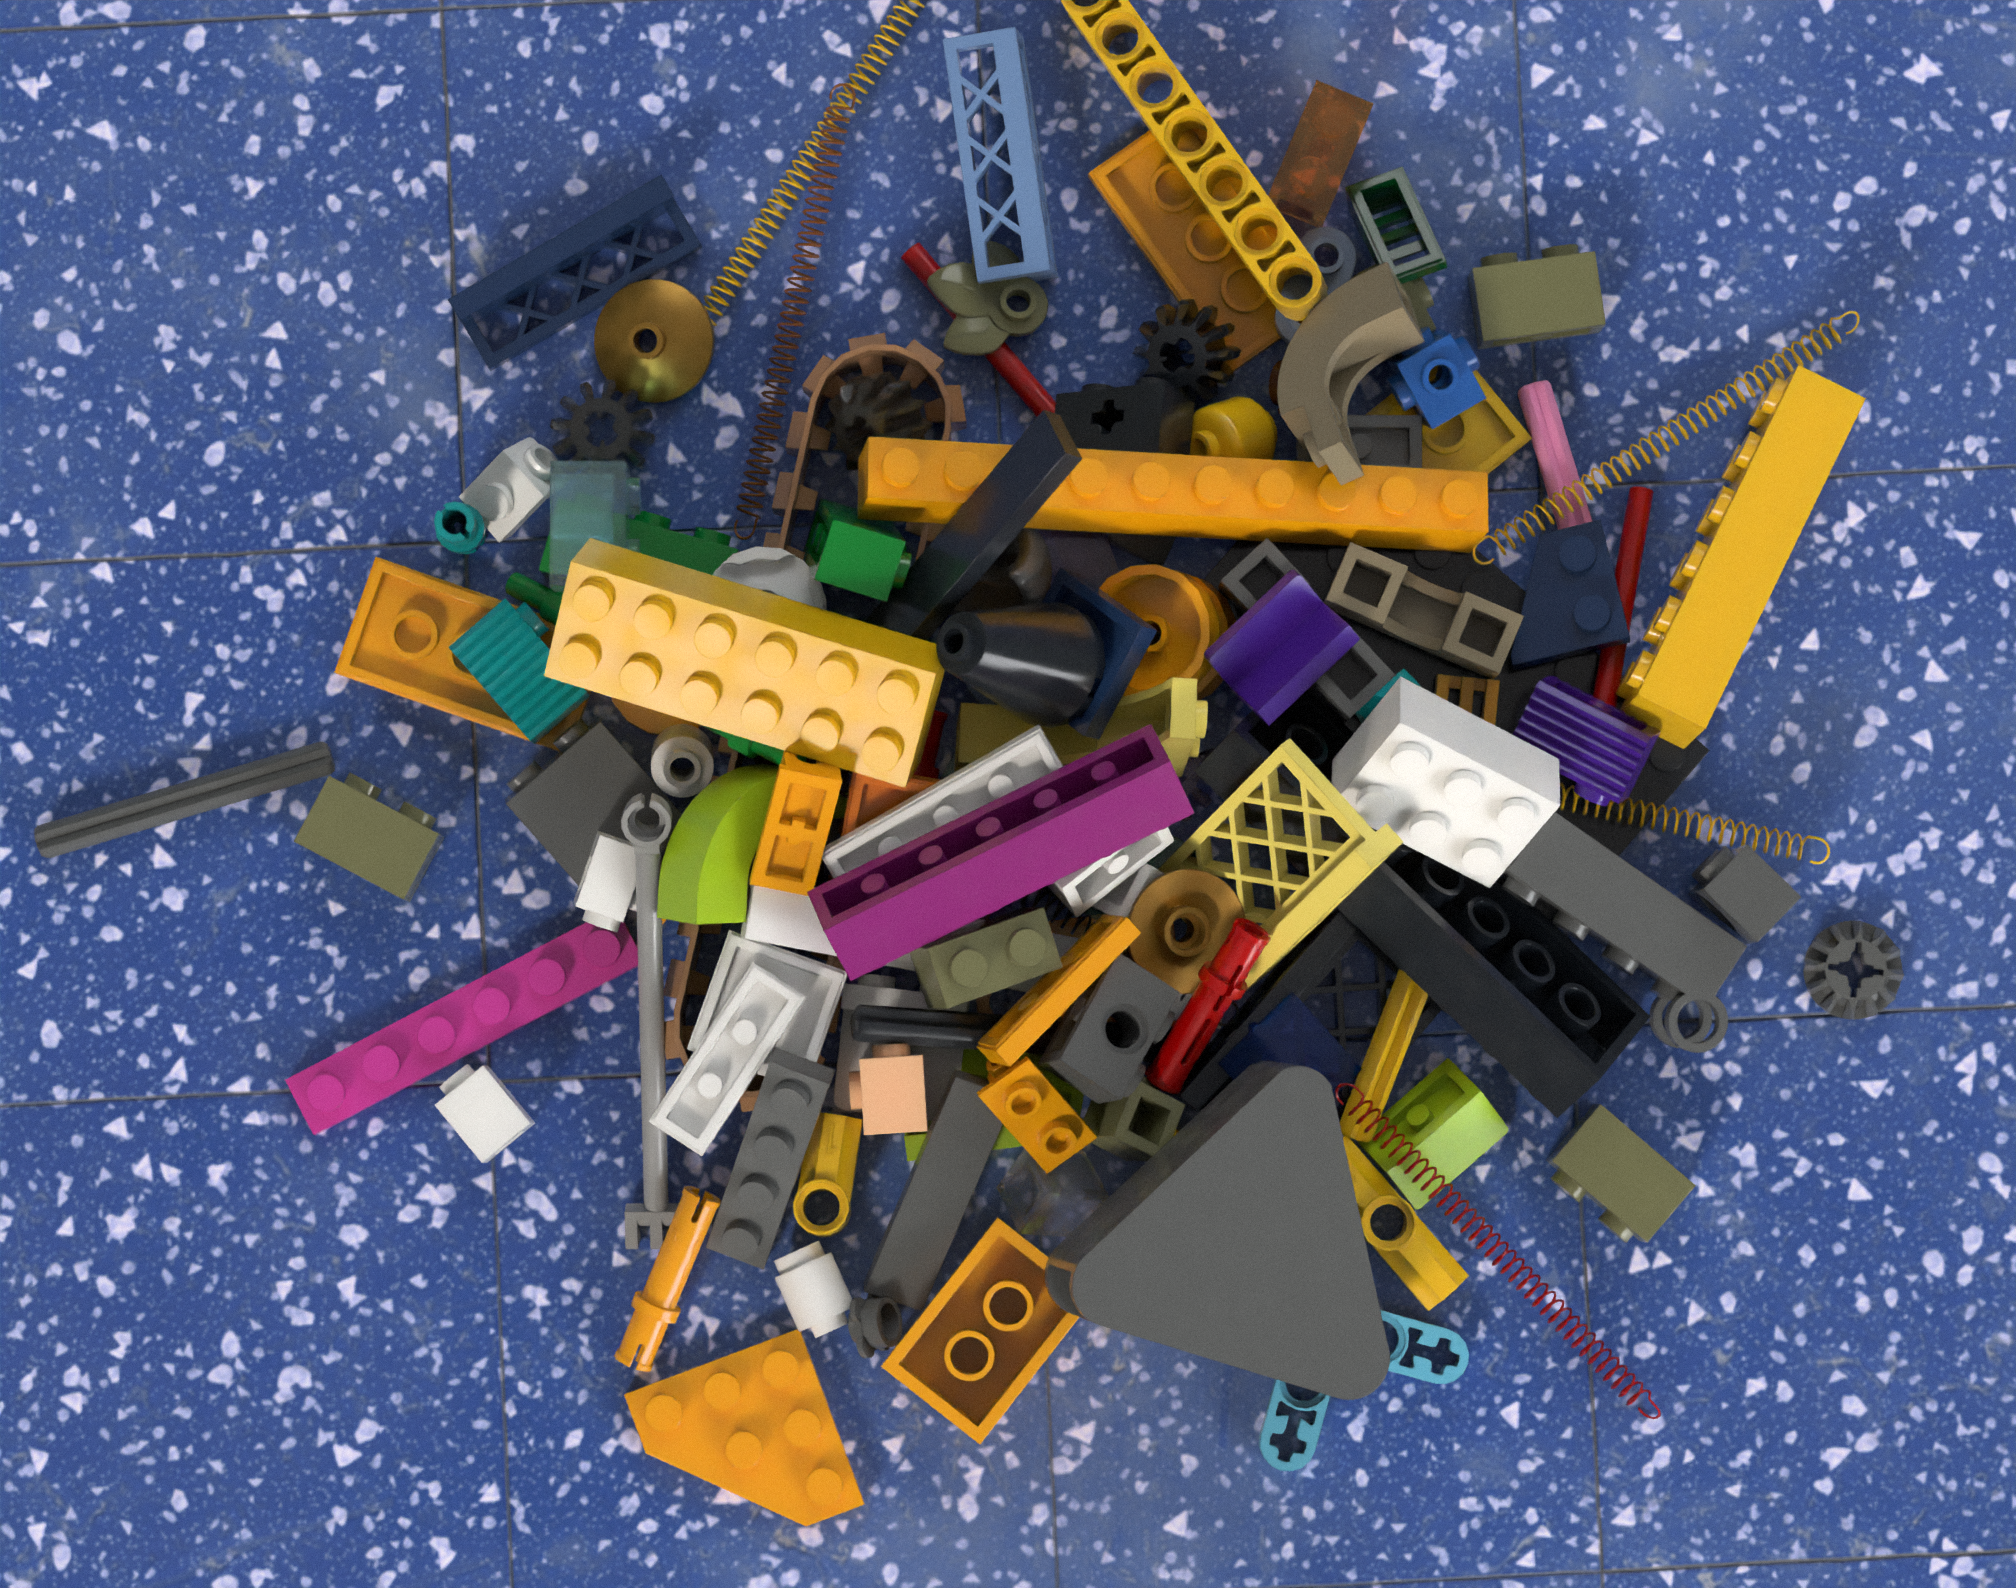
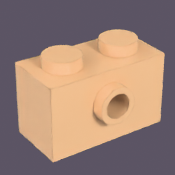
M907 1043L872 1045V1057L860 1058V1071L849 1072L851 1109H862L864 1135L928 1131L924 1054L911 1055V1048Z

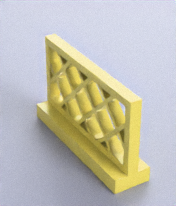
M1289 738L1240 785L1158 870L1165 874L1178 869H1196L1218 877L1236 880L1237 896L1244 909L1246 919L1254 923H1262L1260 926L1271 937L1270 942L1263 949L1245 980L1248 990L1289 954L1383 863L1403 841L1387 823L1375 832ZM1282 763L1300 781L1301 797L1280 793L1277 768ZM1261 785H1263V790H1258V788ZM1244 802L1265 806L1267 830L1246 827ZM1281 809L1303 812L1305 837L1284 834ZM1320 815L1332 817L1350 838L1344 844L1322 840ZM1229 818V824L1224 823ZM1210 836L1231 840L1234 864L1213 860ZM1248 843L1269 846L1271 870L1250 867ZM1286 849L1307 853L1310 877L1288 874ZM1196 851V857H1192L1191 855ZM1324 856L1330 857L1324 862ZM1252 883L1273 886L1276 910L1255 907ZM1290 889H1291V890H1296V891L1290 896Z

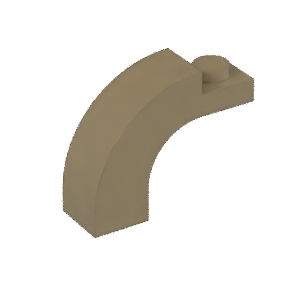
M1388 262L1350 279L1325 297L1309 313L1293 335L1284 354L1278 375L1277 397L1281 417L1302 448L1308 449L1315 465L1320 468L1327 464L1341 486L1364 476L1347 421L1348 406L1355 388L1363 377L1376 365L1425 342L1410 297Z

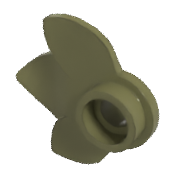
M994 241L987 243L990 267L1020 262L1015 253L1005 245ZM973 251L972 264L965 262L948 264L938 269L927 280V285L934 296L949 311L957 315L949 327L943 343L945 349L957 354L976 356L992 354L1004 344L1009 336L1021 337L1035 332L1043 324L1047 315V296L1042 287L1028 277L979 284L977 282ZM1012 296H1020L1027 301L1029 308L1023 312H1015L1008 307L1006 301Z

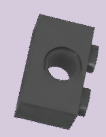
M1748 844L1732 850L1724 846L1720 851L1718 849L1713 851L1691 874L1698 884L1688 893L1716 923L1745 945L1759 942L1801 898Z
M1120 954L1069 1006L1038 1065L1098 1104L1128 1097L1138 1087L1145 1074L1146 1066L1141 1062L1151 1044L1158 1043L1166 1035L1173 1023L1175 1013L1170 1009L1180 992ZM1110 1016L1119 1023L1122 1030V1038L1118 1047L1110 1043L1106 1036L1105 1026Z

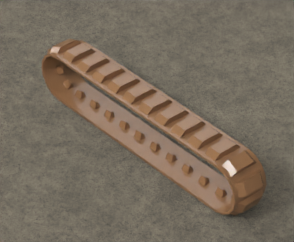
M885 333L848 339L850 351L841 354L835 361L824 355L821 357L802 384L803 392L811 398L808 412L793 411L785 449L788 455L797 457L794 473L779 472L772 504L773 513L784 517L781 533L766 532L763 547L781 548L802 560L804 559L805 552L795 549L790 545L798 511H814L818 492L804 486L811 451H828L831 431L817 426L818 419L826 398L840 404L850 390V387L842 380L847 374L861 369L864 379L883 376V365L900 366L904 368L900 381L913 390H916L926 381L937 393L939 398L925 403L924 408L927 423H945L942 441H952L953 432L967 428L960 385L944 384L941 373L945 368L944 360L913 339L906 348L898 345L887 344ZM906 523L905 531L921 537L916 560L946 524ZM721 736L717 751L720 755L730 757L728 773L741 767L744 755L731 749L728 746V739ZM712 775L711 782L719 778V776ZM841 818L838 830L839 834H841L843 818ZM828 875L827 882L832 880V875ZM679 922L677 935L690 938L685 961L671 959L664 988V996L676 999L674 1020L664 1022L666 1060L681 1058L685 1066L691 1057V1052L687 1047L695 1026H686L690 995H706L710 981L709 976L696 972L703 935H720L722 923L695 925ZM811 952V955L826 960L827 965L844 970L837 956ZM842 996L839 999L830 1028L828 1030V1032L836 1034L837 1026L841 1012ZM820 1055L817 1063L824 1065L827 1059ZM756 1074L740 1098L739 1102L742 1112L753 1111L764 1076Z

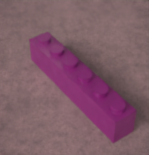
M1149 724L848 871L807 893L824 933L850 981L930 942L936 941L944 935L987 914H991L1038 889L1051 885L1083 867L1108 857L1126 846L1159 830H1163L1194 814V811L1167 753L1152 725Z

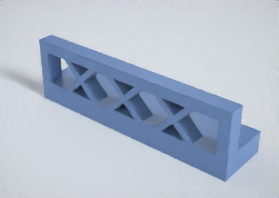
M1016 27L943 39L977 282L984 284L1029 276L1035 282L1058 278L1024 37ZM993 47L996 70L980 90L962 76L959 52ZM998 84L1001 104L990 97V94ZM964 87L976 95L968 108ZM984 102L1003 115L1005 125L1004 132L990 151L971 137L969 125ZM1006 145L1008 146L1010 165L998 157ZM973 148L985 156L977 168L975 166ZM993 163L1012 176L1014 191L999 211L980 198L978 183ZM1015 205L1019 226L1007 218ZM982 209L994 217L986 229H984ZM1003 223L1021 236L1024 262L990 267L987 243Z

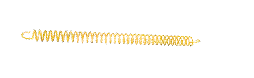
M902 0L899 1L904 7L893 6V11L898 17L893 15L886 17L891 26H880L885 36L874 35V40L878 45L869 44L867 46L872 55L861 54V58L866 65L861 63L855 64L859 74H849L853 84H846L851 85L866 95L868 92L852 76L861 78L872 85H875V83L858 66L871 70L878 75H881V73L870 65L864 56L872 58L885 66L887 65L870 47L880 49L894 56L876 37L883 38L896 46H900L898 42L884 31L883 27L891 29L906 37V34L899 30L889 18L896 19L912 27V24L905 20L895 8L919 17ZM909 0L921 6L922 8H925V5H923L918 0ZM843 86V89L848 94L842 92L836 93L837 99L842 104L837 102H831L830 106L837 105L842 107H849L839 97V95L845 96L853 100V94L845 86ZM856 98L855 102L862 104V101ZM832 109L836 114L841 115L836 109ZM852 109V110H848V111L852 112L853 114L856 113V111L853 110V109ZM827 112L823 113L825 118H828L826 114L831 115ZM828 120L830 124L835 125L831 120ZM823 121L817 122V126L819 127V129L823 130L820 124H826H824ZM811 131V136L816 142L809 140L804 142L810 152L805 150L798 151L800 158L804 162L792 160V165L797 171L786 170V175L791 181L786 179L779 180L780 185L785 191L773 189V193L778 200L767 199V204L772 210L767 208L760 209L761 214L767 220L754 218L755 224L761 230L751 227L748 228V232L755 240L747 237L741 238L742 243L749 250L735 247L736 253L742 259L732 256L729 257V261L736 269L728 266L722 267L724 273L730 279L716 276L717 282L723 288L713 285L710 286V290L717 298L709 295L703 296L705 302L711 307L704 306L706 310L723 316L707 298L729 307V304L713 288L736 297L719 279L742 287L726 269L748 278V275L732 259L755 268L738 250L761 258L744 240L767 249V246L751 230L774 239L757 221L780 229L763 211L786 220V217L769 201L793 210L776 192L799 200L782 182L805 191V188L792 178L788 172L812 181L795 163L802 164L817 172L801 153L818 159L815 156L816 152L807 143L821 148L818 145L819 140L814 135L823 136L820 132ZM711 319L712 325L717 326V324Z
M1848 311L1837 318L1831 317L1829 325L1822 323L1819 330L1812 329L1810 337L1803 335L1800 342L1793 341L1791 349L1788 347L1782 348V355L1774 353L1772 361L1769 359L1763 360V367L1755 365L1753 373L1750 371L1744 372V379L1736 377L1734 385L1730 383L1725 384V391L1717 389L1715 397L1711 395L1706 396V403L1698 401L1696 409L1687 408V415L1679 413L1677 421L1670 419L1668 420L1667 427L1662 425L1658 427V433L1651 431L1649 432L1648 439L1641 437L1639 439V446L1630 444L1629 452L1627 450L1620 451V458L1611 456L1610 464L1602 462L1601 470L1592 468L1591 476L1583 474L1581 482L1577 480L1572 481V489L1564 486L1562 494L1554 492L1552 500L1543 499V507L1535 504L1533 513L1527 510L1524 511V519L1516 516L1514 518V525L1505 523L1504 531L1496 529L1495 538L1487 535L1479 544L1485 539L1491 538L1496 542L1502 554L1506 555L1507 553L1497 537V532L1499 531L1507 538L1511 547L1516 549L1515 543L1508 535V525L1517 532L1520 540L1526 543L1524 536L1517 527V519L1522 521L1531 536L1535 537V532L1527 522V513L1532 515L1540 529L1545 531L1543 523L1537 517L1536 507L1544 511L1549 522L1555 525L1552 516L1546 509V501L1550 502L1555 507L1558 515L1564 519L1563 512L1556 504L1555 495L1560 496L1570 512L1574 513L1572 505L1566 499L1565 489L1570 490L1578 504L1583 507L1584 503L1576 493L1574 483H1578L1583 487L1587 497L1593 501V496L1584 483L1585 476L1593 482L1599 494H1603L1601 487L1595 481L1593 471L1599 472L1607 486L1612 488V483L1604 473V464L1610 467L1616 479L1622 482L1620 474L1613 466L1612 459H1617L1622 464L1627 475L1632 476L1630 469L1623 461V452L1628 454L1636 468L1641 470V465L1633 456V446L1638 448L1645 461L1651 464L1649 456L1642 448V440L1646 441L1656 457L1660 458L1659 451L1651 441L1652 434L1656 435L1664 449L1670 452L1668 444L1661 436V428L1667 430L1673 442L1679 446V440L1671 431V422L1675 423L1684 438L1689 440L1688 433L1680 424V416L1685 417L1692 430L1698 434L1697 426L1690 419V410L1697 413L1703 426L1708 428L1706 419L1699 411V404L1704 405L1711 418L1717 422L1716 414L1709 407V398L1714 399L1723 415L1727 416L1725 407L1718 399V392H1722L1731 407L1736 410L1737 405L1727 392L1728 386L1733 387L1739 399L1746 404L1745 396L1737 387V380L1745 383L1748 392L1755 398L1756 393L1747 382V374L1752 375L1758 387L1765 391L1764 384L1756 375V368L1763 370L1767 380L1772 384L1774 379L1765 367V363L1769 362L1774 366L1777 375L1784 380L1783 372L1775 363V356L1781 357L1788 371L1792 373L1794 369L1784 356L1785 350L1790 351L1796 363L1803 367L1802 360L1794 351V344L1800 345L1806 358L1812 362L1813 357L1804 346L1803 339L1808 338L1815 351L1822 356L1821 348L1813 340V332L1819 333L1825 346L1831 350L1832 345L1823 334L1822 327L1827 326L1836 342L1841 344V338L1835 329L1832 328L1831 321L1839 320L1847 314H1855L1857 323L1851 331L1846 332L1847 335L1857 328L1860 321L1859 314L1856 311ZM1478 545L1474 546L1472 554L1478 564L1488 565L1495 560L1492 558L1488 562L1479 561L1475 554Z
M1560 783L1563 792L1561 811L1564 810L1566 797L1570 789H1574V785H1571L1565 792V786L1563 783ZM1575 792L1572 813L1576 810V803L1579 795ZM1630 797L1625 799L1623 803H1619L1617 823L1620 822L1622 810L1629 800L1631 810L1628 825L1632 824L1634 811L1638 803H1641L1642 816L1639 824L1640 828L1643 827L1647 809L1652 805L1653 819L1651 830L1654 829L1658 812L1663 807L1665 816L1662 832L1666 830L1672 810H1675L1676 823L1673 830L1674 835L1677 834L1681 816L1686 812L1687 826L1684 834L1685 837L1689 834L1690 823L1693 817L1697 815L1698 829L1696 839L1700 837L1701 826L1706 817H1709L1708 842L1711 840L1713 827L1719 819L1721 822V832L1718 839L1719 845L1722 843L1727 824L1731 822L1732 835L1729 843L1730 847L1734 844L1737 828L1742 824L1744 833L1741 846L1745 845L1747 833L1751 827H1754L1755 838L1752 845L1754 851L1757 847L1758 836L1762 829H1765L1764 854L1767 853L1772 833L1776 831L1775 857L1779 853L1780 842L1785 834L1788 835L1789 841L1786 859L1790 856L1791 845L1796 836L1800 840L1797 861L1801 859L1803 845L1808 838L1820 840L1827 847V854L1823 860H1810V863L1822 864L1830 855L1828 843L1816 836L1809 835L1802 841L1799 833H1796L1791 838L1790 833L1785 831L1780 836L1776 828L1769 833L1766 826H1762L1757 831L1755 824L1749 825L1746 829L1743 821H1740L1735 826L1733 820L1729 819L1724 824L1720 816L1712 822L1709 814H1706L1701 820L1698 812L1693 813L1690 817L1687 809L1678 814L1676 807H1672L1667 813L1664 804L1660 805L1656 810L1653 802H1650L1645 807L1642 800H1638L1633 806V801ZM1586 799L1583 810L1584 816L1587 813L1589 801ZM1612 800L1608 803L1606 821L1610 817L1611 807L1614 803ZM1596 804L1594 813L1595 818L1598 817L1600 805Z

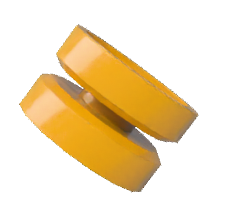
M1158 564L1130 566L1108 577L1099 587V589L1157 630L1123 696L1153 688L1172 677L1197 679V700H1201L1211 695L1223 682V679L1204 658V652L1236 622L1228 600L1209 581Z

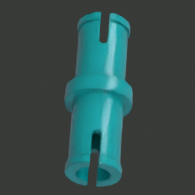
M456 501L444 504L445 509L441 512L438 510L434 519L436 537L441 545L449 551L459 554L475 553L477 551L475 548L479 545L483 546L485 543L486 528L483 517L471 505ZM457 522L460 524L467 523L465 527L467 530L466 534H454L456 529L454 524Z

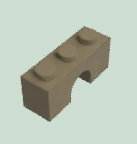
M1352 542L1349 543L1325 596L1324 604L1340 615L1492 680L1500 674L1523 620V615L1467 591L1465 593H1458L1432 584L1407 570L1408 566Z

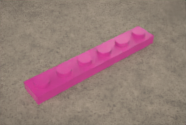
M625 921L621 922L618 932L586 922L289 1077L285 1081L313 1135H317L638 967L637 944Z

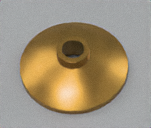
M648 279L625 286L616 292L605 304L595 327L594 348L602 373L619 392L642 402H667L687 394L706 374L714 353V330L706 308L691 291L677 283L666 280ZM646 329L652 330L657 337L656 347L649 353L643 351L639 345V337Z
M1179 869L1160 875L1139 893L1129 912L1128 919L1141 932L1128 946L1131 959L1179 991V994H1193L1201 981L1198 977L1199 970L1206 961L1214 959L1230 932L1235 919H1246L1244 909L1233 889L1213 874L1196 869ZM1183 918L1187 923V932L1183 938L1174 940L1171 935V926L1175 920Z

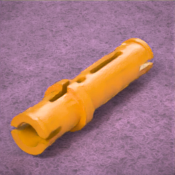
M684 1186L682 1197L643 1291L635 1292L631 1302V1306L635 1311L619 1349L614 1354L616 1360L628 1367L631 1366L636 1351L641 1344L635 1361L638 1362L636 1370L650 1372L668 1324L676 1323L681 1309L677 1305L714 1214L721 1204V1200L708 1191L704 1192L697 1212L694 1214L700 1200L698 1195L699 1188Z

